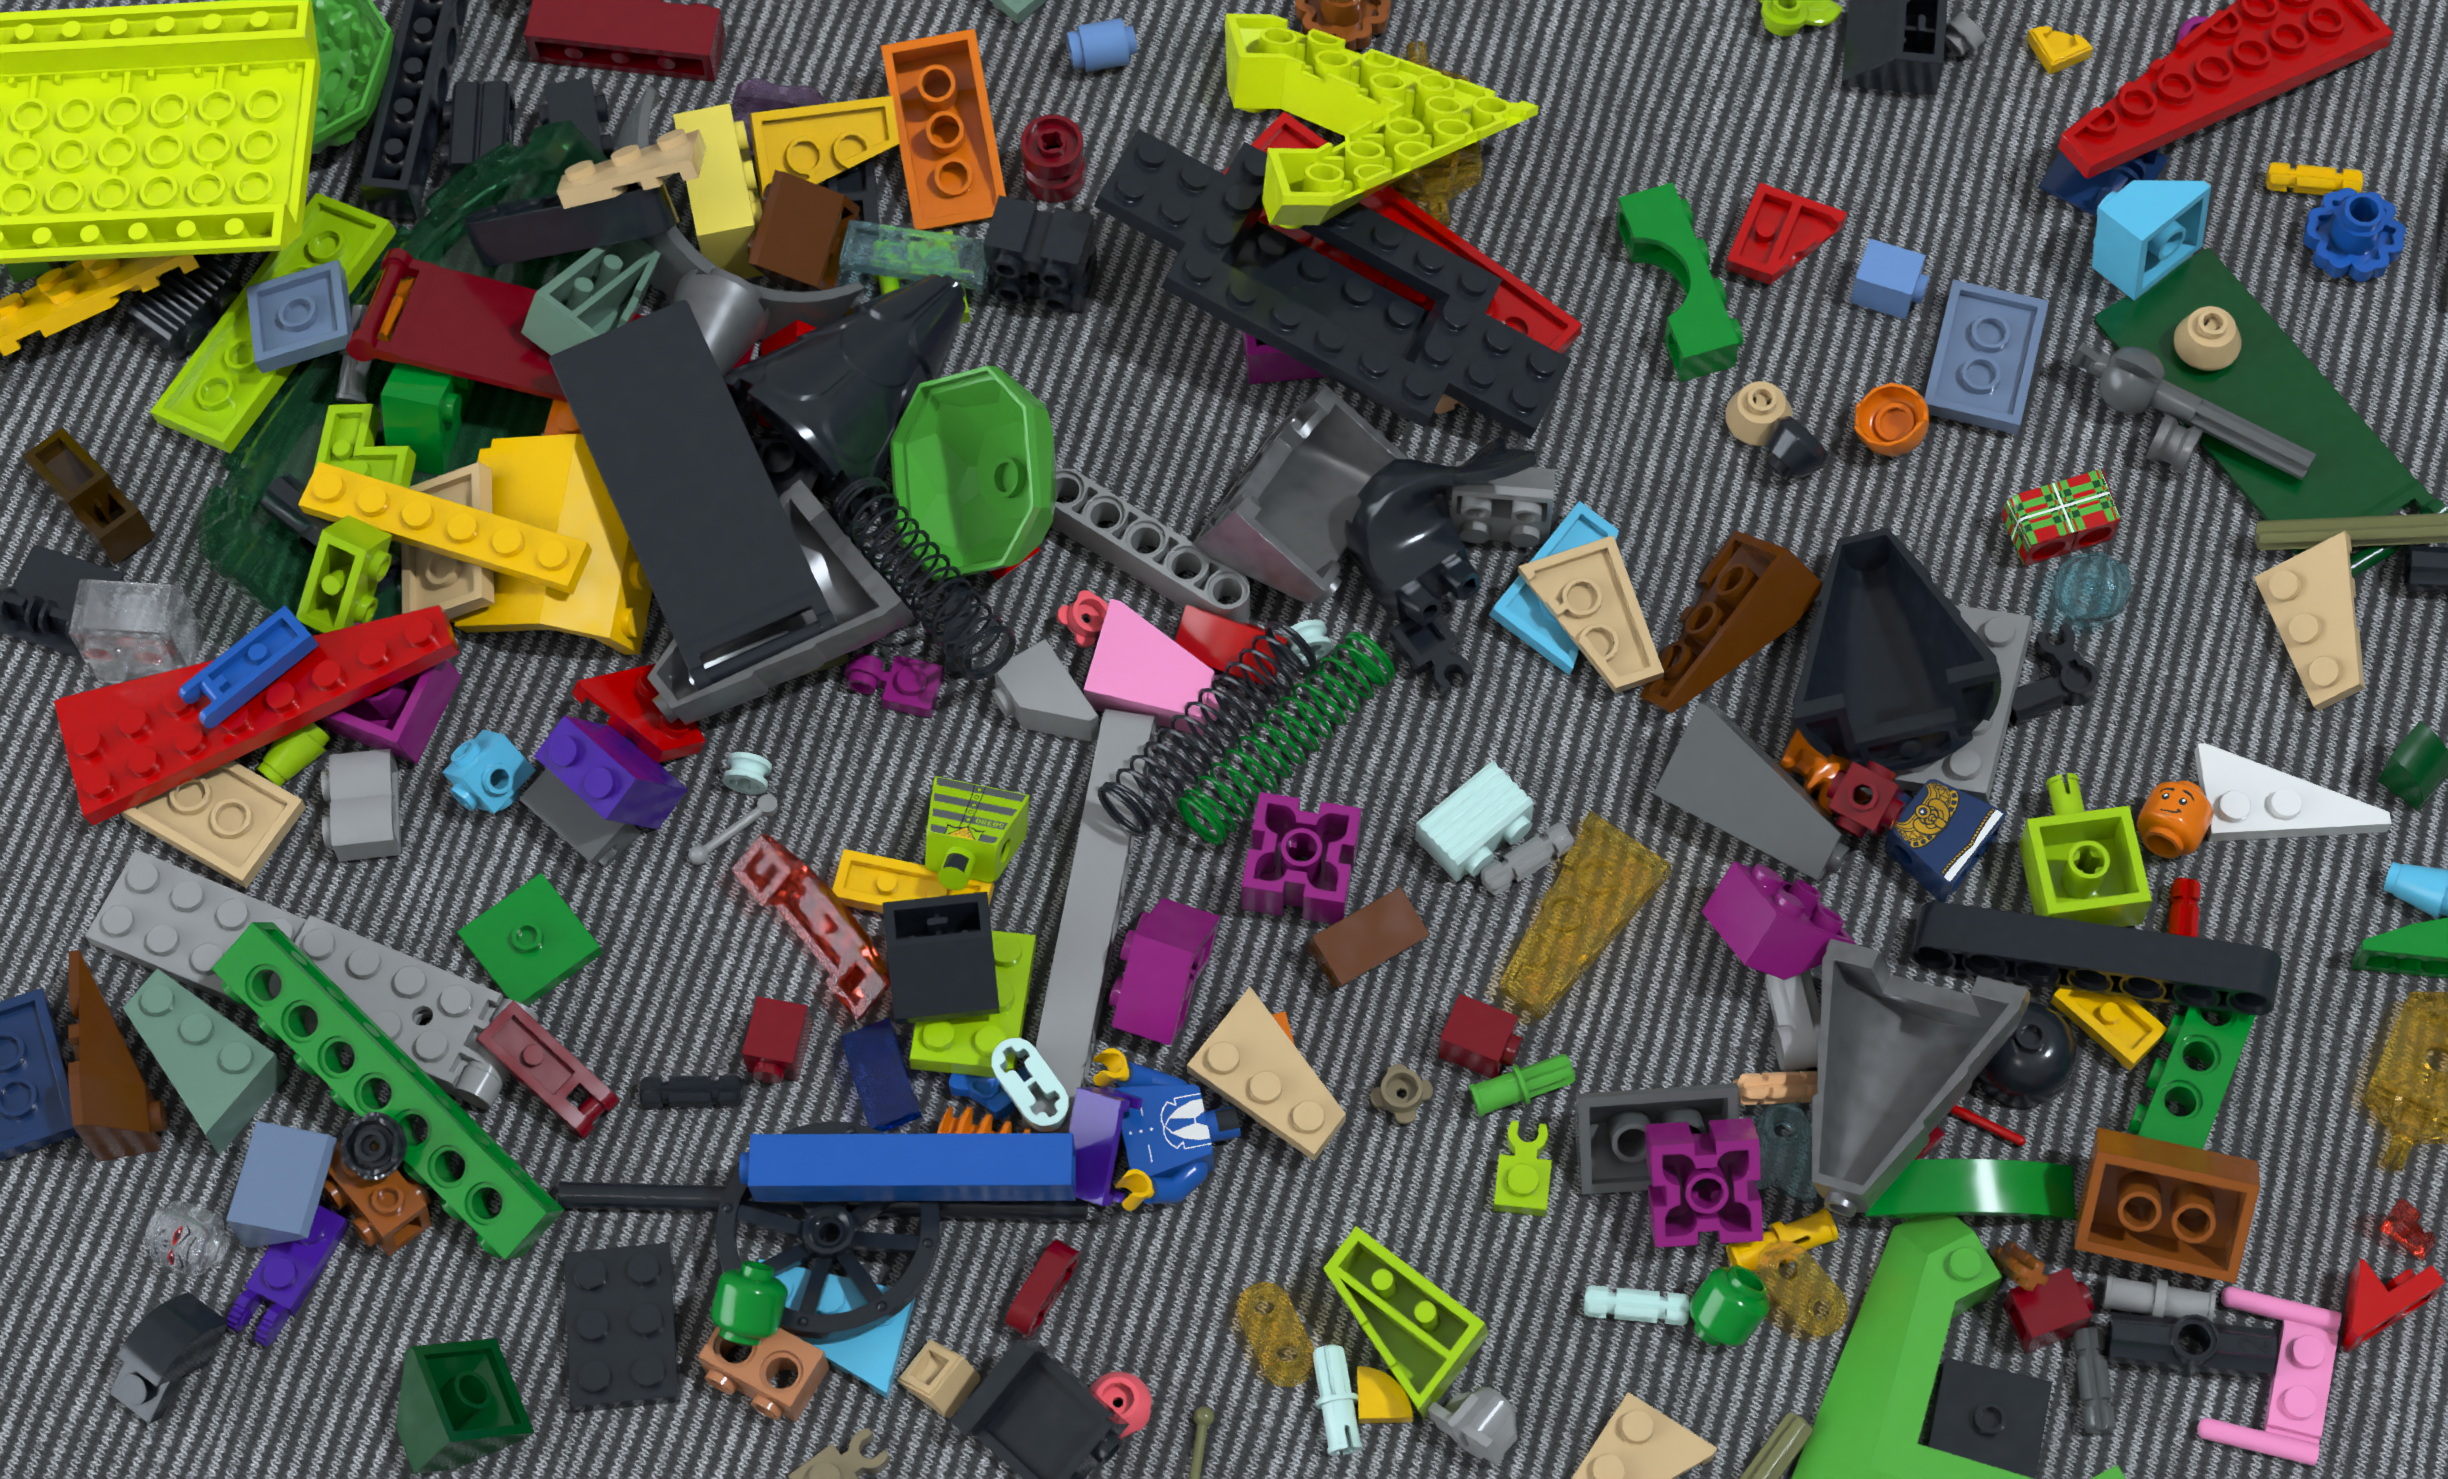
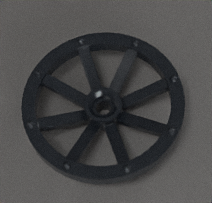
M819 1122L796 1127L781 1134L885 1133L855 1123ZM739 1168L730 1179L718 1208L715 1232L716 1247L724 1272L730 1269H741L742 1267L737 1250L738 1223L804 1241L761 1263L775 1269L773 1277L812 1258L815 1259L799 1311L785 1307L780 1324L781 1329L792 1335L806 1338L834 1339L848 1337L873 1329L890 1320L901 1312L925 1285L935 1266L941 1242L942 1223L938 1201H918L921 1212L920 1236L857 1231L895 1201H864L850 1213L846 1210L848 1201H830V1204L820 1205L818 1201H798L807 1215L805 1220L801 1221L745 1206L744 1203L750 1190L748 1184H741ZM831 1233L840 1235L834 1242L823 1241ZM855 1250L915 1255L897 1283L886 1293L882 1294L853 1253ZM839 1263L868 1304L843 1313L817 1314L832 1265Z

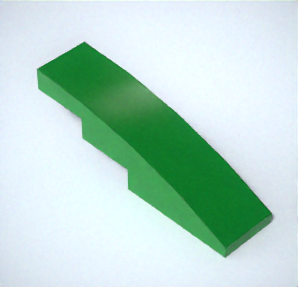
M2448 917L2411 924L2362 940L2352 959V969L2448 979Z

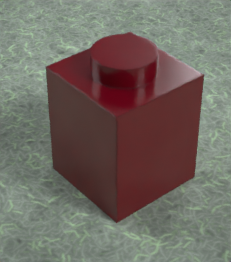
M1459 994L1440 1037L1439 1058L1490 1078L1499 1076L1504 1064L1510 1067L1513 1066L1522 1045L1523 1037L1516 1035L1518 1016Z
M757 996L742 1051L747 1072L752 1073L756 1079L767 1083L779 1084L783 1082V1079L799 1081L813 1027L808 1005Z
M2069 1267L2047 1275L2049 1279L2045 1287L2037 1284L2032 1292L2025 1290L2021 1286L2009 1290L2003 1308L2025 1354L2074 1336L2076 1330L2087 1327L2092 1317L2091 1312L2094 1310L2092 1297L2084 1282L2075 1281Z

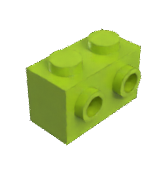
M349 515L323 529L296 618L300 622L323 633L351 627L356 622L361 624L370 622L378 606V599L374 597L377 584L385 577L391 564L392 555L387 552L393 535Z

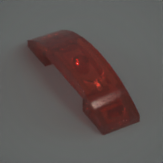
M767 833L760 834L732 867L731 871L761 907L773 905L831 974L824 983L855 1020H861L891 986L890 977L882 958L860 923L825 882L781 843Z

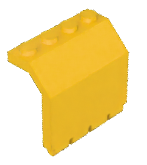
M562 434L492 439L490 448L479 449L477 462H481L492 469L493 514L588 542L592 553L573 595L494 571L495 604L451 618L449 621L454 622L455 627L467 633L555 630L593 638L624 655L640 654L644 633L647 628V617L653 590L583 435Z

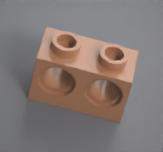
M716 1327L698 1356L704 1372L707 1373L705 1380L726 1394L732 1395L735 1390H738L753 1399L751 1405L771 1419L779 1420L780 1416L783 1415L797 1422L830 1368L825 1352L779 1328L774 1336L763 1338L761 1345H746L752 1348V1351L745 1361L730 1363L725 1360L728 1351L735 1346L744 1344L724 1339L719 1334L720 1328ZM792 1370L798 1374L796 1381L790 1387L779 1389L771 1385L773 1377L780 1371Z

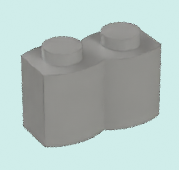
M391 748L330 755L329 771L321 772L323 799L325 802L331 801L330 816L322 817V835L325 847H333L339 862L400 855L398 765Z

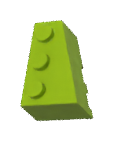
M1356 1226L1323 1269L1422 1418L1425 1419L1429 1414L1427 1409L1433 1402L1437 1403L1488 1337V1329L1485 1322Z

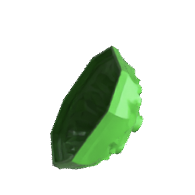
M311 0L321 67L311 156L319 154L326 146H341L352 141L357 131L368 122L380 99L390 64L394 34L372 0Z

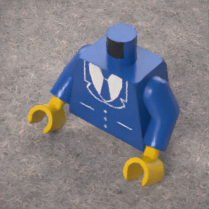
M1108 1048L1093 1058V1061L1104 1064L1109 1071L1103 1070L1094 1075L1095 1085L1107 1087L1116 1081L1118 1086H1120L1116 1089L1143 1099L1141 1110L1129 1107V1111H1124L1121 1136L1128 1171L1119 1179L1115 1187H1125L1132 1191L1122 1202L1123 1207L1128 1211H1132L1142 1202L1146 1204L1182 1202L1205 1181L1207 1173L1214 1169V1154L1211 1143L1241 1137L1236 1107L1231 1106L1205 1111L1199 1086L1188 1084L1184 1079L1156 1069L1129 1062L1124 1054L1117 1049Z

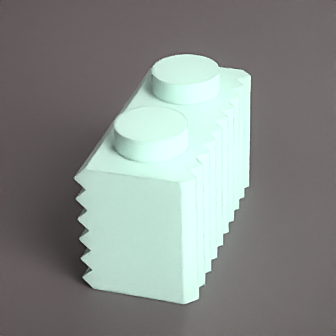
M1491 761L1416 823L1415 840L1458 882L1468 873L1471 876L1480 874L1482 868L1489 865L1494 859L1493 852L1495 850H1498L1506 842L1510 845L1517 843L1529 832L1532 827L1530 821L1532 820L1534 802L1531 797L1525 794L1524 790L1518 787L1517 783L1511 780L1510 776L1504 773L1503 769L1497 766L1496 762Z

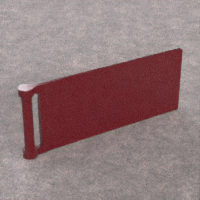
M392 248L386 252L381 263L383 273L359 330L351 333L346 346L348 354L353 359L367 362L377 358L394 363L409 364L568 403L550 364L549 358L551 355L521 333L533 297L538 290L413 259L407 251L400 248ZM407 276L415 277L416 280L390 342L378 340L377 336L400 281ZM636 314L633 321L643 316ZM755 344L732 369L751 361Z

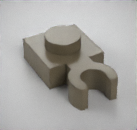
M869 1428L857 1432L852 1437L849 1450L841 1455L835 1446L830 1444L789 1474L788 1477L789 1479H859L858 1477L864 1473L876 1474L883 1471L891 1460L886 1450L880 1452L874 1458H865L861 1455L862 1449L874 1440L873 1433Z

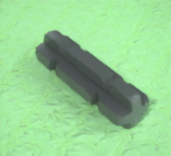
M2097 1327L2081 1328L2074 1333L2073 1345L2075 1355L2080 1357L2076 1363L2081 1405L2086 1406L2084 1412H2082L2084 1429L2088 1434L2110 1433L2113 1431L2116 1423L2114 1408L2108 1405L2110 1399H2112L2107 1357L2102 1356L2105 1349L2104 1334Z

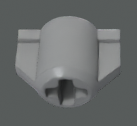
M1479 1387L1476 1391L1454 1395L1445 1407L1433 1402L1427 1409L1437 1428L1451 1436L1457 1444L1471 1455L1479 1459L1485 1458L1496 1466L1502 1461L1503 1455L1517 1440L1514 1407L1504 1396L1490 1387Z

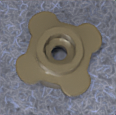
M1394 1064L1388 1068L1381 1086L1375 1087L1371 1091L1370 1099L1374 1107L1378 1109L1385 1108L1393 1113L1398 1123L1410 1124L1415 1121L1416 1110L1422 1102L1432 1098L1433 1087L1429 1081L1421 1080L1417 1073L1407 1069L1405 1065ZM1404 1090L1407 1095L1404 1098H1399L1397 1092Z

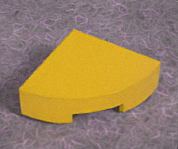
M2049 26L2030 29L2026 37L2027 42L2049 75L2091 58L2093 47L2082 36L2076 33L2072 36L2064 32L2054 31Z
M1357 1366L1358 1423H1413L1411 1403L1401 1385L1391 1376L1378 1369Z

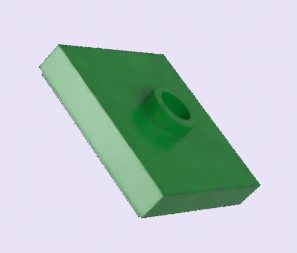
M542 873L457 931L460 940L506 999L517 1001L527 1007L602 954L599 944Z

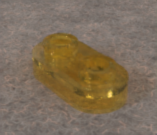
M1778 1240L1769 1243L1760 1251L1756 1260L1757 1276L1764 1282L1770 1295L1800 1329L1815 1336H1828L1837 1332L1843 1326L1848 1315V1304L1844 1294L1802 1246L1791 1241ZM1790 1258L1795 1265V1270L1792 1276L1783 1279L1779 1275L1778 1266L1782 1260ZM1825 1299L1830 1306L1829 1314L1823 1319H1817L1813 1313L1814 1305L1817 1301Z
M1259 1282L1249 1286L1241 1294L1238 1301V1320L1265 1376L1279 1386L1291 1387L1301 1384L1312 1373L1314 1367V1348L1287 1293L1278 1285L1269 1282ZM1260 1301H1268L1273 1304L1274 1309L1271 1313L1262 1315L1257 1313L1254 1307ZM1290 1347L1298 1355L1294 1360L1286 1362L1282 1361L1277 1354L1282 1348Z

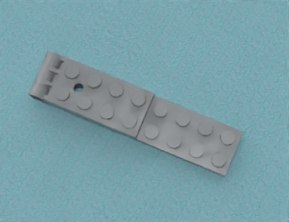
M137 849L133 852L85 934L88 942L96 947L155 971L158 968L175 980L256 1013L247 1004H239L224 992L221 987L223 980L212 968L252 922H273L446 1093L463 1099L478 1108L490 1110L510 1074L476 1042V1038L513 1000L503 999L502 994L317 917L310 915L306 920ZM274 972L269 980V990L276 998L281 991L282 983L279 975ZM515 1001L535 1021L539 1020V1016L533 1010ZM310 1008L305 1015V1026L312 1034L317 1028L318 1017L316 1012ZM432 1018L428 1024L419 1025L423 1019ZM349 1044L343 1047V1050L354 1054Z

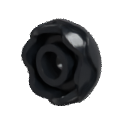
M369 1112L351 1121L346 1126L341 1142V1156L344 1164L349 1169L353 1170L363 1179L376 1180L389 1176L400 1167L406 1155L407 1139L403 1128L396 1120L381 1112ZM375 1141L379 1143L377 1151L372 1149V1144Z

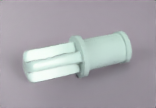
M1338 1345L1319 1347L1313 1352L1320 1396L1315 1401L1316 1408L1322 1409L1328 1443V1455L1338 1456L1340 1450H1342V1455L1359 1452L1363 1449V1446L1360 1442L1354 1403L1358 1402L1359 1399L1358 1394L1351 1392L1345 1351L1342 1346Z

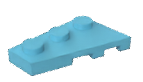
M1579 501L1530 562L1614 535L1616 541L1619 530ZM1519 575L1492 608L1489 616L1566 674L1570 675L1579 648Z
M759 1259V1260H758V1262H760V1263L763 1262V1261H765V1260H763V1259ZM794 1267L775 1276V1278L785 1284L788 1290L785 1307L799 1311L812 1270ZM829 1274L817 1314L843 1313L868 1303L850 1278ZM876 1284L882 1294L891 1288ZM915 1298L890 1320L860 1334L834 1339L796 1337L824 1351L827 1361L833 1367L847 1375H853L871 1386L873 1391L889 1399Z

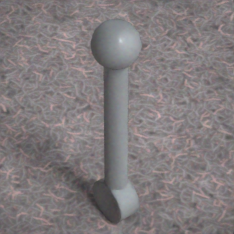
M770 794L762 795L758 799L755 809L703 846H693L688 854L690 861L695 865L704 864L708 859L709 853L762 815L766 817L773 816L778 810L776 797Z

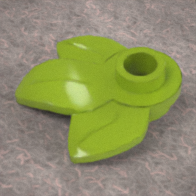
M1758 0L1762 3L1761 16L1764 26L1768 31L1779 36L1794 35L1805 24L1815 26L1828 25L1834 22L1842 11V7L1832 0Z

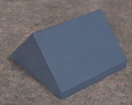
M256 1121L226 1219L242 1245L254 1248L307 1239L309 1237L338 1138L329 1134Z

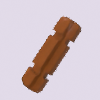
M2006 1240L2002 1247L1993 1245L1990 1255L1996 1258V1268L2025 1290L2032 1292L2037 1284L2045 1287L2048 1283L2049 1276L2043 1273L2045 1264L2013 1241Z

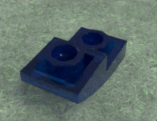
M888 1017L842 1035L841 1039L849 1068L869 1127L885 1132L921 1118L922 1113L913 1079L905 1066L897 1032L890 1018Z

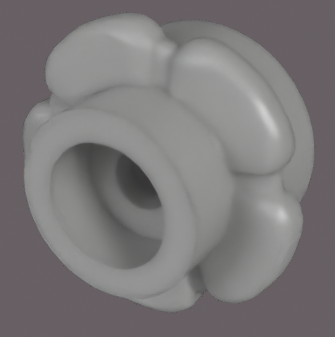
M1958 13L1950 22L1946 20V46L1960 57L1966 52L1971 56H1976L1978 54V47L1986 40L1984 33L1978 25L1963 13Z

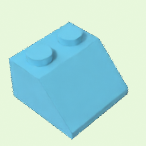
M2133 180L2118 193L2116 191L2109 193L2097 208L2098 217L2096 234L2093 240L2092 268L2135 301L2202 247L2211 186L2205 181Z

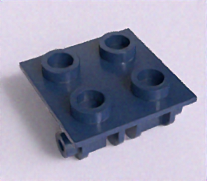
M2157 148L2086 179L2060 151L2038 188L2098 217L2097 208L2109 193L2113 191L2118 193L2133 180H2156L2169 158L2160 154V148Z

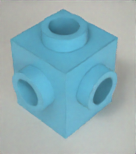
M483 729L475 739L467 740L453 752L451 764L442 773L454 785L450 789V793L462 806L470 811L477 808L495 814L497 811L510 806L520 794L519 787L536 769L504 734Z

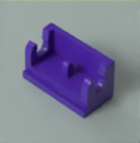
M1077 1087L1069 1133H1073L1076 1146L1075 1197L1101 1206L1111 1205L1112 1201L1118 1203L1124 1201L1126 1193L1111 1187V1180L1124 1111H1129V1107L1141 1110L1142 1098L1112 1087Z

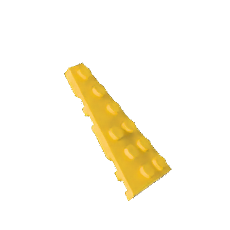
M193 255L78 260L63 270L62 268L52 269L40 276L36 281L37 285L23 294L13 293L0 300V353L6 356L21 349L19 342L22 338L38 330L41 331L45 338L113 307L119 301V293L141 289L144 293L160 285L158 278L161 274L180 266L184 274L200 266Z

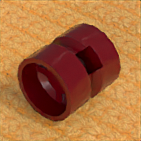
M1044 115L1034 119L1025 127L1021 136L1025 184L1029 192L1039 200L1048 203H1062L1070 200L1082 190L1086 182L1083 135L1076 123L1061 115Z

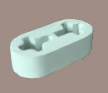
M1009 1038L1002 1041L995 1048L992 1055V1068L1000 1085L1025 1120L1034 1129L1042 1132H1051L1061 1128L1067 1122L1070 1115L1069 1097L1062 1084L1029 1041L1021 1038ZM1014 1053L1018 1058L1025 1055L1029 1056L1024 1062L1027 1072L1031 1077L1029 1080L1023 1082L1014 1070L1007 1073L1003 1071L1008 1066L1005 1058L1008 1054ZM1038 1087L1048 1100L1057 1096L1059 1100L1054 1104L1057 1113L1051 1117H1048L1044 1112L1035 1115L1033 1112L1038 1106L1031 1091Z

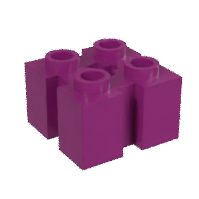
M1259 792L1252 828V849H1248L1241 885L1242 910L1282 916L1284 904L1303 907V920L1335 924L1344 919L1350 892L1351 869L1354 870L1360 836L1361 808L1320 802L1319 813L1300 810V798ZM1296 857H1306L1308 860L1296 861Z
M1752 1118L1709 1120L1710 1133L1691 1134L1688 1122L1645 1124L1647 1167L1652 1185H1648L1649 1225L1655 1247L1698 1245V1232L1710 1231L1717 1232L1720 1244L1763 1241L1762 1200L1755 1180H1761L1759 1137ZM1707 1178L1705 1186H1696L1697 1181Z

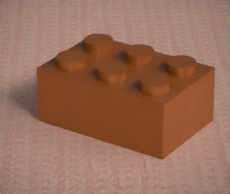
M2097 1127L2074 1222V1249L2236 1284L2260 1189L2258 1161Z

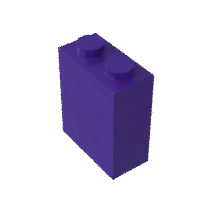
M564 715L534 755L538 761L599 815L609 821L659 829L688 791L681 782L659 763H656L641 751L634 741L622 736L611 726Z

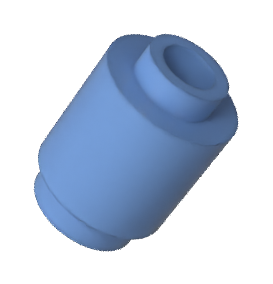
M1122 18L1078 25L1077 31L1066 32L1073 70L1084 68L1087 73L1130 65V55L1138 54L1133 26L1124 27Z

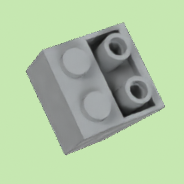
M1456 461V466H1460L1464 462ZM1529 467L1501 479L1470 486L1453 487L1451 518L1459 537L1470 543H1483L1488 540L1511 542L1519 547L1544 545L1550 538L1556 469Z

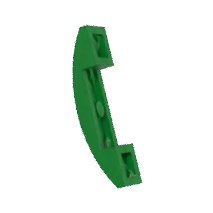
M2001 1159L1913 1160L1874 1205L1865 1212V1218H1918L1922 1215L2021 1216V1220L2073 1221L2076 1219L2073 1166Z

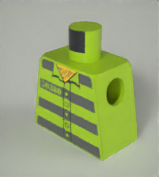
M935 776L927 824L925 866L930 871L938 872L939 882L951 890L964 889L969 879L988 883L997 881L1026 838L1030 795Z

